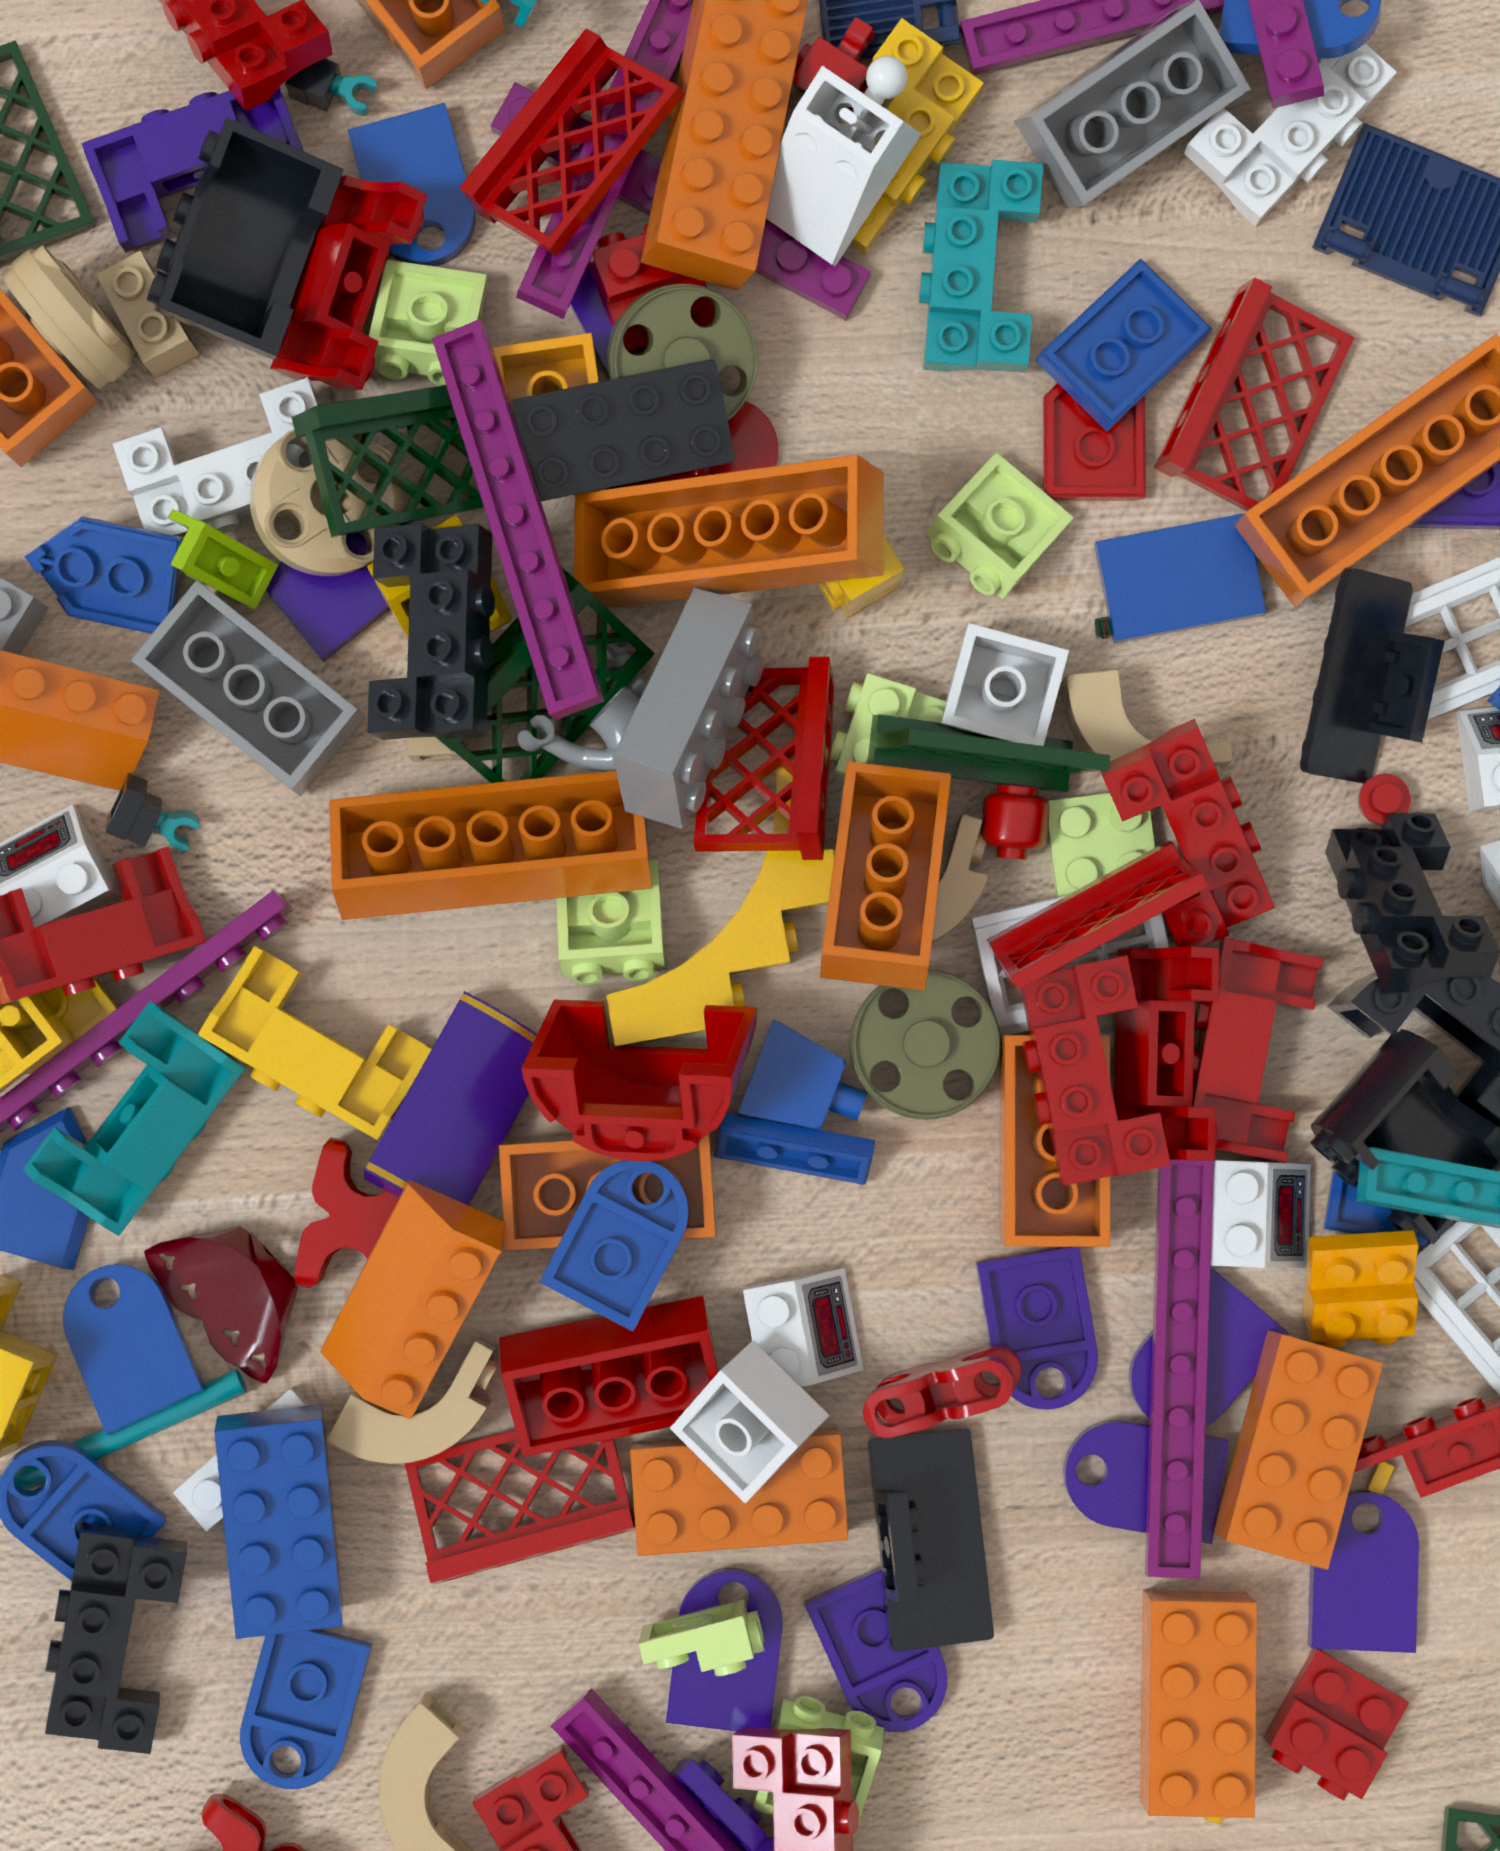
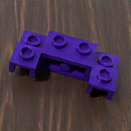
M281 87L275 91L268 101L248 111L244 110L230 90L221 94L215 92L203 93L192 98L187 106L173 111L160 109L149 112L141 118L139 123L81 143L105 203L116 237L125 253L173 236L160 198L197 186L205 166V162L198 159L205 137L209 130L219 133L226 117L304 151Z

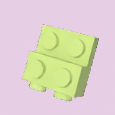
M386 259L369 337L379 341L374 354L375 368H377L378 372L386 378L395 380L405 378L407 373L427 375L432 383L438 386L446 385L432 338L478 319L481 320L488 287L487 274Z
M996 452L936 516L925 535L931 539V548L940 559L946 562L956 560L971 573L970 581L980 593L988 596L995 593L1004 600L1032 569L1043 553L1068 527L1074 517Z
M869 673L866 675L864 684L853 682L844 710L854 714L848 733L838 730L831 750L830 760L838 762L835 776L845 778L847 761L867 764L873 715L880 714L941 723L946 701L915 692L916 688Z
M650 860L652 889L556 898L558 960L562 977H572V981L576 984L593 985L601 982L604 974L623 973L624 978L627 980L645 981L653 978L655 971L665 970L658 860Z
M741 1599L643 1625L638 1645L644 1665L657 1662L658 1669L677 1666L689 1660L688 1653L696 1651L701 1672L714 1669L715 1676H724L745 1669L746 1660L753 1659L755 1653L764 1651L763 1642L765 1640L757 1610L748 1613L745 1600Z
M810 1696L797 1697L795 1702L783 1699L774 1729L835 1728L851 1730L852 1801L858 1804L860 1821L882 1752L884 1727L877 1726L875 1719L862 1711H849L846 1716L825 1711L824 1704ZM757 1790L753 1808L756 1811L773 1815V1792Z

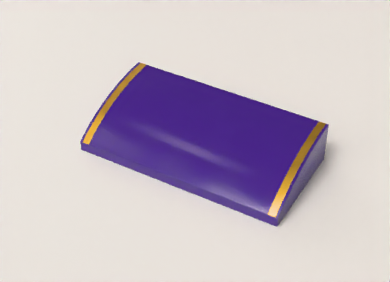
M464 991L365 1167L364 1180L400 1197L410 1179L469 1206L499 1151V1145L503 1144L529 1096L521 1068L537 1033L497 1008Z

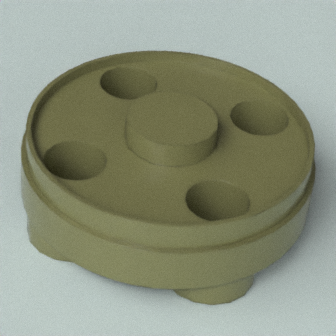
M682 283L654 288L629 304L610 330L607 349V369L610 380L713 359L716 361L718 374L727 366L735 367L740 374L738 388L731 394L725 395L722 393L728 420L740 410L753 388L757 373L758 357L756 341L751 327L737 306L725 296L712 289ZM699 297H706L713 305L714 314L708 324L699 327L692 320L690 310L695 300ZM639 324L647 333V345L641 352L631 354L624 347L623 336L629 327Z
M928 969L925 991L883 985L876 987L860 1006L850 1034L852 1065L864 1090L887 1110L913 1119L930 1120L948 1117L973 1104L991 1083L996 1073L1001 1053V1037L998 1022L984 996L964 979L951 973ZM894 989L900 991L905 996L907 1009L902 1017L891 1019L881 1013L878 1001L880 995L887 990ZM959 998L971 999L979 1008L978 1021L971 1027L958 1025L952 1017L951 1010L953 1004ZM879 1062L891 1063L899 1073L897 1085L888 1092L877 1090L870 1081L871 1070ZM953 1070L964 1072L971 1081L970 1093L962 1100L951 1099L944 1091V1079Z

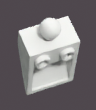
M881 56L869 65L866 73L868 88L864 94L822 66L794 109L780 143L766 219L833 266L837 265L921 136L920 132L881 106L885 99L898 96L905 89L908 80L905 65L893 56ZM853 107L854 113L848 110L847 108ZM841 118L847 121L848 123H842Z

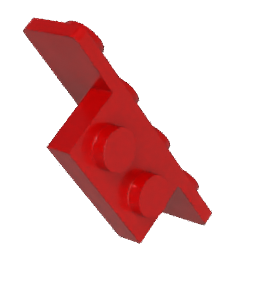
M1481 1396L1464 1400L1451 1407L1454 1414L1433 1421L1431 1415L1414 1419L1402 1426L1404 1433L1384 1440L1382 1434L1364 1438L1354 1472L1402 1455L1420 1498L1500 1469V1396L1483 1402Z

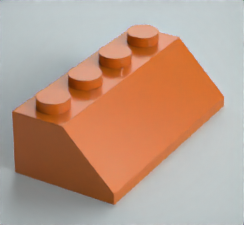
M0 650V763L120 791L128 772L134 773L149 741L160 690Z
M410 1179L408 1180L320 1351L362 1399L408 1419L412 1418L502 1251L504 1221Z

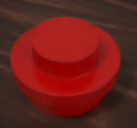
M1378 774L1371 777L1362 785L1358 795L1360 811L1367 820L1377 825H1383L1386 813H1407L1411 804V795L1407 785L1399 777L1392 774Z

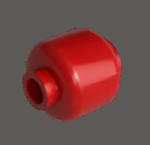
M998 785L997 793H991L985 797L981 836L986 845L997 847L996 857L1027 860L1028 850H1039L1046 845L1050 806L1045 798L1038 796L1039 788Z

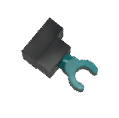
M327 57L297 72L285 82L289 98L327 112L334 95L347 103V106L353 113L359 116H367L368 110L366 104L354 99L355 93L361 89L369 90L372 93L378 92L377 83L374 79L365 75L355 77L342 76L339 64L328 60Z
M128 772L108 814L106 833L145 847L153 829L158 830L159 834L167 837V841L172 847L177 850L187 851L189 849V839L178 835L175 829L180 825H189L194 829H198L200 824L198 815L186 810L176 813L161 810L162 799L147 793L148 781Z

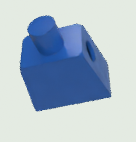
M773 1020L738 1112L748 1116L821 1130L828 1111L857 1121L868 1092L839 1082L846 1064L845 1060L783 1023Z

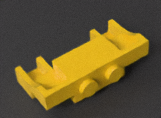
M903 18L900 19L872 58V62L881 56H893L905 65L908 74L906 87L892 100L887 110L920 132L921 136L850 243L851 246L864 255L867 254L902 203L905 202L910 206L920 195L927 182V179L922 176L930 164L934 161L940 165V162H943L957 140L952 136L953 132L981 95L984 82L943 54V46Z
M254 946L233 982L210 1012L197 1035L253 1067L254 1070L250 1077L274 1091H278L282 1084L299 1094L295 1103L305 1110L321 1118L325 1111H328L372 1138L381 1140L432 1048L397 1027L388 1024L368 1058L357 1053L283 1009L303 973L260 947Z

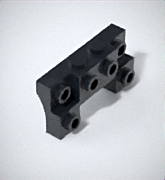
M423 523L375 528L373 579L386 587L410 585L407 678L369 681L367 733L382 740L418 737L460 739L487 737L488 672L494 660L493 646L489 639L490 617L495 611V597L491 589L492 532L480 524L430 529Z
M1386 813L1381 829H1332L1325 851L1337 880L1338 894L1341 899H1345L1352 915L1353 930L1356 934H1360L1384 992H1410L1422 985L1447 978L1491 977L1500 954V950L1484 916H1443L1422 870H1443L1451 846L1435 813Z
M82 1522L70 1590L59 1589L54 1621L64 1622L61 1641L50 1640L45 1672L55 1673L45 1734L98 1740L99 1749L151 1754L160 1705V1692L120 1688L119 1686L135 1598L178 1603L187 1556V1542L147 1537L125 1532L108 1525Z

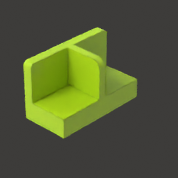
M172 509L168 519L188 530L170 565L181 570L192 579L198 580L233 600L256 610L278 564L212 526Z

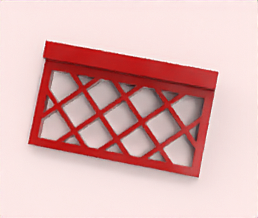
M586 28L459 189L482 217L494 224L497 221L542 249L557 256L675 108L684 94L678 85L607 47L598 34ZM617 69L623 72L624 85L601 91ZM652 91L661 93V96L651 108L636 112V96ZM625 100L626 115L603 121L602 106ZM591 110L592 125L569 132L583 112ZM627 130V138L619 148L604 152V136ZM593 140L594 155L571 162L570 146ZM559 150L560 165L538 171L553 151ZM595 170V179L588 188L572 192L573 176ZM561 180L562 196L539 202L538 186ZM527 190L528 206L507 211L506 209L521 191ZM562 211L563 219L550 236L540 231V217Z
M1255 277L1238 288L1154 466L1155 469L1170 477L1178 475L1245 511L1250 510L1259 502L1246 495L1240 475L1263 468L1269 486L1265 498L1287 483L1355 338L1271 293L1272 286ZM1269 309L1285 317L1291 337L1269 344L1262 324ZM1299 325L1307 328L1309 331L1302 333ZM1320 335L1335 343L1336 346L1328 363L1313 367L1304 339ZM1256 338L1259 348L1250 350ZM1294 343L1303 371L1280 378L1271 350ZM1261 354L1270 382L1247 389L1241 371L1242 365L1246 358ZM1324 371L1318 382L1315 373ZM1305 377L1311 394V400L1307 408L1292 413L1283 384ZM1235 383L1238 393L1228 396ZM1272 388L1281 417L1259 424L1250 395ZM1240 399L1249 428L1226 435L1220 412L1224 404ZM1303 416L1298 427H1296L1294 418ZM1284 422L1290 440L1289 447L1285 454L1270 458L1261 430ZM1213 429L1216 439L1207 441ZM1251 433L1260 462L1237 469L1229 440ZM1219 445L1228 473L1212 478L1195 469L1203 449ZM1282 461L1275 473L1273 464ZM1230 479L1233 488L1221 481Z
M830 656L809 657L808 667L763 668L758 684L755 687L749 686L748 691L750 694L744 698L745 708L743 715L760 701L774 714L756 729L742 718L737 727L747 736L729 751L725 749L719 768L717 770H710L705 780V797L699 811L696 812L693 842L696 852L800 851L802 860H823L835 698V681ZM780 685H800L799 694L783 707L769 696ZM798 711L796 719L792 715H794ZM786 723L796 732V737L778 750L765 737L781 724ZM757 744L771 757L751 773L738 759ZM793 755L794 763L791 760H789V758H791ZM730 766L743 780L723 795L712 783L714 778ZM779 766H782L793 778L792 782L775 794L761 781ZM754 788L767 802L747 817L734 803ZM711 797L716 801V802L713 803L712 805H711ZM791 799V804L789 807L786 804V802ZM725 810L740 823L728 834H708L709 823ZM776 810L789 820L788 833L766 834L758 827L761 822Z
M1169 840L986 940L1012 987L1016 986L1019 990L1208 888L1209 885L1202 872L1181 859L1174 843Z
M516 1430L450 1447L437 1455L423 1460L404 1463L428 1561L425 1564L430 1583L439 1584L636 1530L634 1510L631 1508L615 1440L601 1441L591 1459L572 1447L564 1449L588 1464L573 1491L547 1477L563 1449L553 1451L542 1472H539L516 1458L521 1450ZM516 1442L510 1454L498 1447ZM487 1449L506 1459L491 1486L466 1472L477 1452ZM604 1451L606 1452L610 1470L598 1463ZM466 1456L460 1467L447 1461ZM440 1463L456 1472L441 1500L423 1489L419 1468ZM513 1463L538 1478L522 1505L498 1491ZM594 1468L612 1478L617 1500L596 1506L579 1496ZM463 1477L487 1491L472 1519L447 1504ZM544 1482L569 1496L557 1517L545 1519L529 1509ZM494 1496L519 1510L508 1530L498 1533L478 1523ZM426 1499L437 1505L431 1517ZM575 1501L588 1507L569 1513ZM443 1510H446L466 1522L468 1526L457 1544L438 1549L433 1527ZM525 1514L538 1521L518 1527ZM475 1528L487 1535L468 1541Z

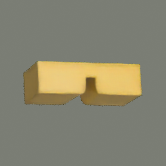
M1387 1462L1376 1464L1373 1476L1371 1475L1366 1489L1383 1494L1395 1466Z

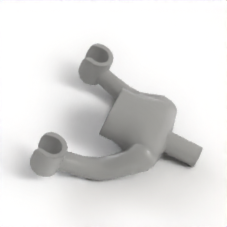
M613 628L610 629L611 633L616 632ZM620 642V647L615 646L613 643L607 644V659L613 660L616 667L622 666L631 657L628 650L632 646L628 642ZM639 671L626 686L621 688L608 701L589 724L601 736L606 744V749L585 747L562 738L554 733L553 723L544 715H537L530 720L531 725L539 732L540 739L533 737L529 731L522 730L518 734V743L521 748L530 752L542 748L577 767L605 772L616 771L613 754L648 682Z

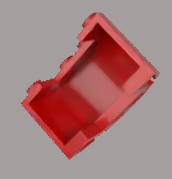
M554 999L522 1065L523 1079L533 1102L542 1115L550 1123L557 1120L563 1127L574 1134L572 1141L580 1146L607 1157L627 1161H657L676 1157L696 1148L702 1138L712 1130L716 1131L728 1110L755 1034L757 1007L705 1005L703 1012L707 1049L623 1045L616 1047L615 1045H609L604 1001Z

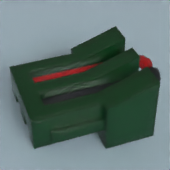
M1108 617L1094 619L1096 638H1108V635L1112 634Z

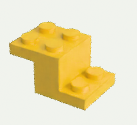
M97 977L94 978L95 988L65 997L63 988H59L1 1005L0 1003V1093L23 1075L35 1072L119 1008Z
M5 1274L0 1275V1458L18 1449L58 1356V1353L2 1330L22 1284L21 1281Z

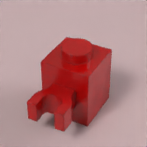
M855 17L838 48L819 36L813 46L806 43L797 55L794 71L796 74L793 77L792 83L797 89L805 93L820 68L824 66L864 94L868 88L866 82L868 68L859 63L858 60L876 35L873 27ZM853 107L847 108L851 112L854 111Z

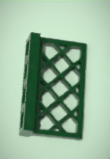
M16 40L0 46V63L12 59L18 73L10 90L0 86V98L5 99V103L0 111V134L24 144L25 147L16 167L0 161V172L11 176L4 194L0 198V222L5 211L29 220L31 223L24 237L4 243L0 235V261L20 255L28 249H36L42 245L45 246L96 227ZM22 85L27 93L28 98L19 94ZM14 103L34 111L37 116V121L30 136L5 126ZM42 130L48 143L38 139ZM34 149L55 158L57 166L50 181L24 171ZM61 176H63L67 188L58 185ZM19 180L45 190L36 212L10 202ZM53 194L74 202L80 217L59 223L45 217L44 214ZM39 225L46 228L37 232Z
M446 385L318 405L291 417L296 438L306 437L331 538L484 508L480 492L468 484L474 474L470 460H468L460 477L441 463L449 445H452L469 458L463 439L456 434L459 425ZM450 420L448 426L442 423L443 421ZM420 425H426L441 437L432 456L412 441ZM407 428L404 434L397 429ZM378 432L383 433L398 445L389 463H386L368 449L372 439ZM363 435L360 442L353 438ZM337 440L353 452L344 471H341L329 461L325 445L326 441ZM406 452L426 466L417 485L397 471ZM361 460H364L382 474L373 493L352 479ZM434 473L454 487L446 504L439 503L425 492ZM390 481L410 495L402 512H396L381 501ZM347 489L366 503V506L357 521L345 523L340 499ZM462 495L468 498V500L460 501ZM419 503L426 507L416 509ZM375 511L382 515L371 518Z
M562 568L577 615L586 605L597 613L596 634L584 635L587 646L596 645V669L594 670L604 698V702L561 718V733L559 736L574 743L590 726L591 721L608 701L634 678L655 653L579 581ZM517 617L492 644L494 660L488 672L487 714L492 710V714L487 715V726L492 725V749L470 751L462 744L464 739L436 737L490 783L506 782L502 778V759L527 756V771L518 780L542 778L560 759L542 748L533 752L526 751L520 746L502 748V724L527 722V731L537 739V729L531 725L530 720L537 715H544L549 719H553L549 716L547 709L537 710V686L540 685L519 617ZM607 623H608L616 632H614V633H607ZM628 642L636 649L622 666L607 668V644ZM527 687V711L502 713V698L511 688ZM492 760V769L483 761Z
M878 714L872 716L867 764L949 773L951 778L1032 787L1054 792H1068L1070 774L1108 771L1110 755L1072 750L1073 741L1046 737L1044 746L997 740L942 725L938 722Z

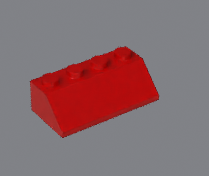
M703 1295L646 1307L634 1331L604 1316L499 1337L500 1374L523 1457L671 1427L719 1372Z

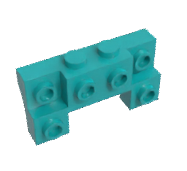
M992 160L991 166L940 162L934 223L925 222L922 253L932 254L931 272H921L919 303L928 304L923 370L946 372L958 370H995L1026 373L1029 365L1032 314L991 311L998 220L1037 223L1040 214L1043 163Z
M150 1000L119 1041L130 1054L146 1063V1067L87 1145L82 1144L54 1127L23 1167V1170L33 1182L65 1200L102 1227L120 1236L160 1181L170 1175L175 1166V1161L190 1141L200 1135L209 1116L246 1068L234 1057L197 1035L198 1033L189 1025Z

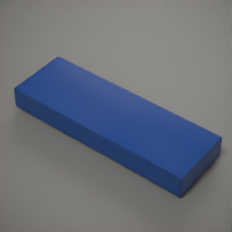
M726 1113L718 1128L714 1157L866 1185L875 1140Z

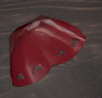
M241 1226L159 1242L146 1249L144 1253L149 1268L164 1289L169 1301L180 1312L203 1321L210 1344L226 1362L239 1368L250 1378L267 1384L278 1364L298 1290L294 1277L281 1261L276 1259L252 1232L249 1233ZM160 1254L175 1257L171 1270L167 1269V1261L159 1256ZM195 1283L197 1298L193 1300L190 1297L189 1291L181 1289L180 1285ZM224 1328L230 1331H239L237 1346H233L232 1338L224 1334ZM264 1353L266 1368H262L259 1361L251 1360V1355Z

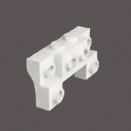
M1366 43L1357 50L1341 57L1330 59L1317 58L1324 85V96L1278 107L1254 133H1251L1231 113L1223 108L1188 143L1184 154L1217 184L1235 209L1254 227L1258 225L1301 178L1309 183L1329 161L1323 154L1335 141L1343 147L1363 125L1358 117L1395 77L1397 71Z
M308 377L259 394L272 431L271 433L177 464L168 434L162 427L112 443L128 492L134 498L143 528L184 538L188 529L168 519L171 510L175 509L212 526L224 534L238 529L241 526L240 520L251 517L250 486L260 459L278 439L294 429L291 417L319 405L313 385ZM295 444L286 446L288 461L298 468H305L308 464L306 452Z

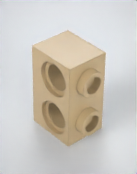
M140 250L98 272L95 276L142 363L156 379L200 354L183 322L155 311L154 303L146 300L156 273Z

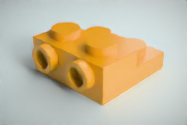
M1414 1230L1309 1237L1302 1314L1310 1342H1319L1329 1348H1340L1346 1345L1348 1340L1372 1339L1381 1345H1391L1396 1343L1400 1337L1415 1335L1419 1297L1414 1284L1418 1253V1241Z

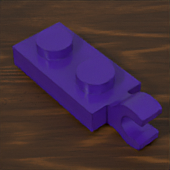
M685 1759L672 1770L670 1774L741 1850L771 1851L774 1849V1836L766 1837L767 1834L757 1825L762 1819L759 1813L741 1797L733 1801L720 1787L724 1783L723 1777L707 1761L701 1759L697 1764L693 1759Z

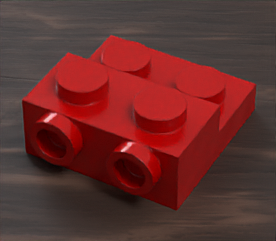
M648 224L643 227L644 234L628 239L625 238L623 232L611 233L600 238L596 246L597 249L594 250L588 266L611 327H613L629 304L654 288L680 283L694 284L707 288L705 281L641 263ZM699 297L695 300L690 310L691 318L699 327L708 324L714 314L711 301L706 297ZM639 324L632 325L624 333L623 344L629 353L636 354L641 352L647 345V333Z
M1312 1649L1263 1738L1275 1749L1271 1757L1284 1767L1299 1774L1303 1766L1321 1776L1317 1785L1335 1797L1345 1801L1348 1794L1351 1793L1362 1800L1388 1754L1384 1747L1409 1702L1324 1651Z

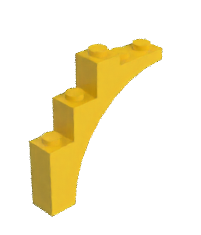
M794 755L791 758H789V760H791L793 763ZM779 766L774 771L776 794L792 782L793 778L782 766ZM791 799L786 802V804L789 807L791 804ZM776 810L772 834L788 833L789 820ZM824 850L823 860H802L800 851H767L760 874L744 903L713 941L681 966L646 984L607 994L606 999L615 1046H627L705 1032L703 1012L705 1005L745 1006L741 982L731 984L729 975L790 964L789 952L798 951L793 921L783 922L782 914L828 905L834 864V850Z

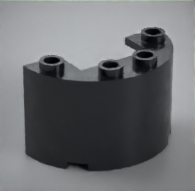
M226 117L219 133L209 130L198 156L199 160L205 162V166L193 196L183 192L172 221L180 224L181 227L175 242L167 238L164 242L155 266L163 270L164 273L156 272L146 300L154 303V310L274 360L279 353L294 310L290 308V304L316 231L328 215L344 169Z
M1373 973L1346 987L1328 1004L1327 1007L1366 1038H1372L1379 1027L1390 1035H1394L1413 1010L1480 1061L1455 1095L1460 1102L1500 1129V983L1491 977H1455L1433 981L1410 992H1384L1377 974Z
M1401 1029L1399 1032L1388 1037L1311 1124V1130L1315 1137L1310 1144L1327 1160L1334 1163L1331 1169L1353 1188L1358 1186L1360 1162L1371 1170H1374L1380 1163L1369 1150V1147L1488 1170H1500V1129L1498 1126L1460 1102L1448 1086L1458 1075V1072L1440 1048L1425 1038L1405 1029ZM1388 1208L1391 1213L1387 1216V1219L1399 1231L1414 1230L1415 1233L1417 1232L1433 1245L1455 1221Z

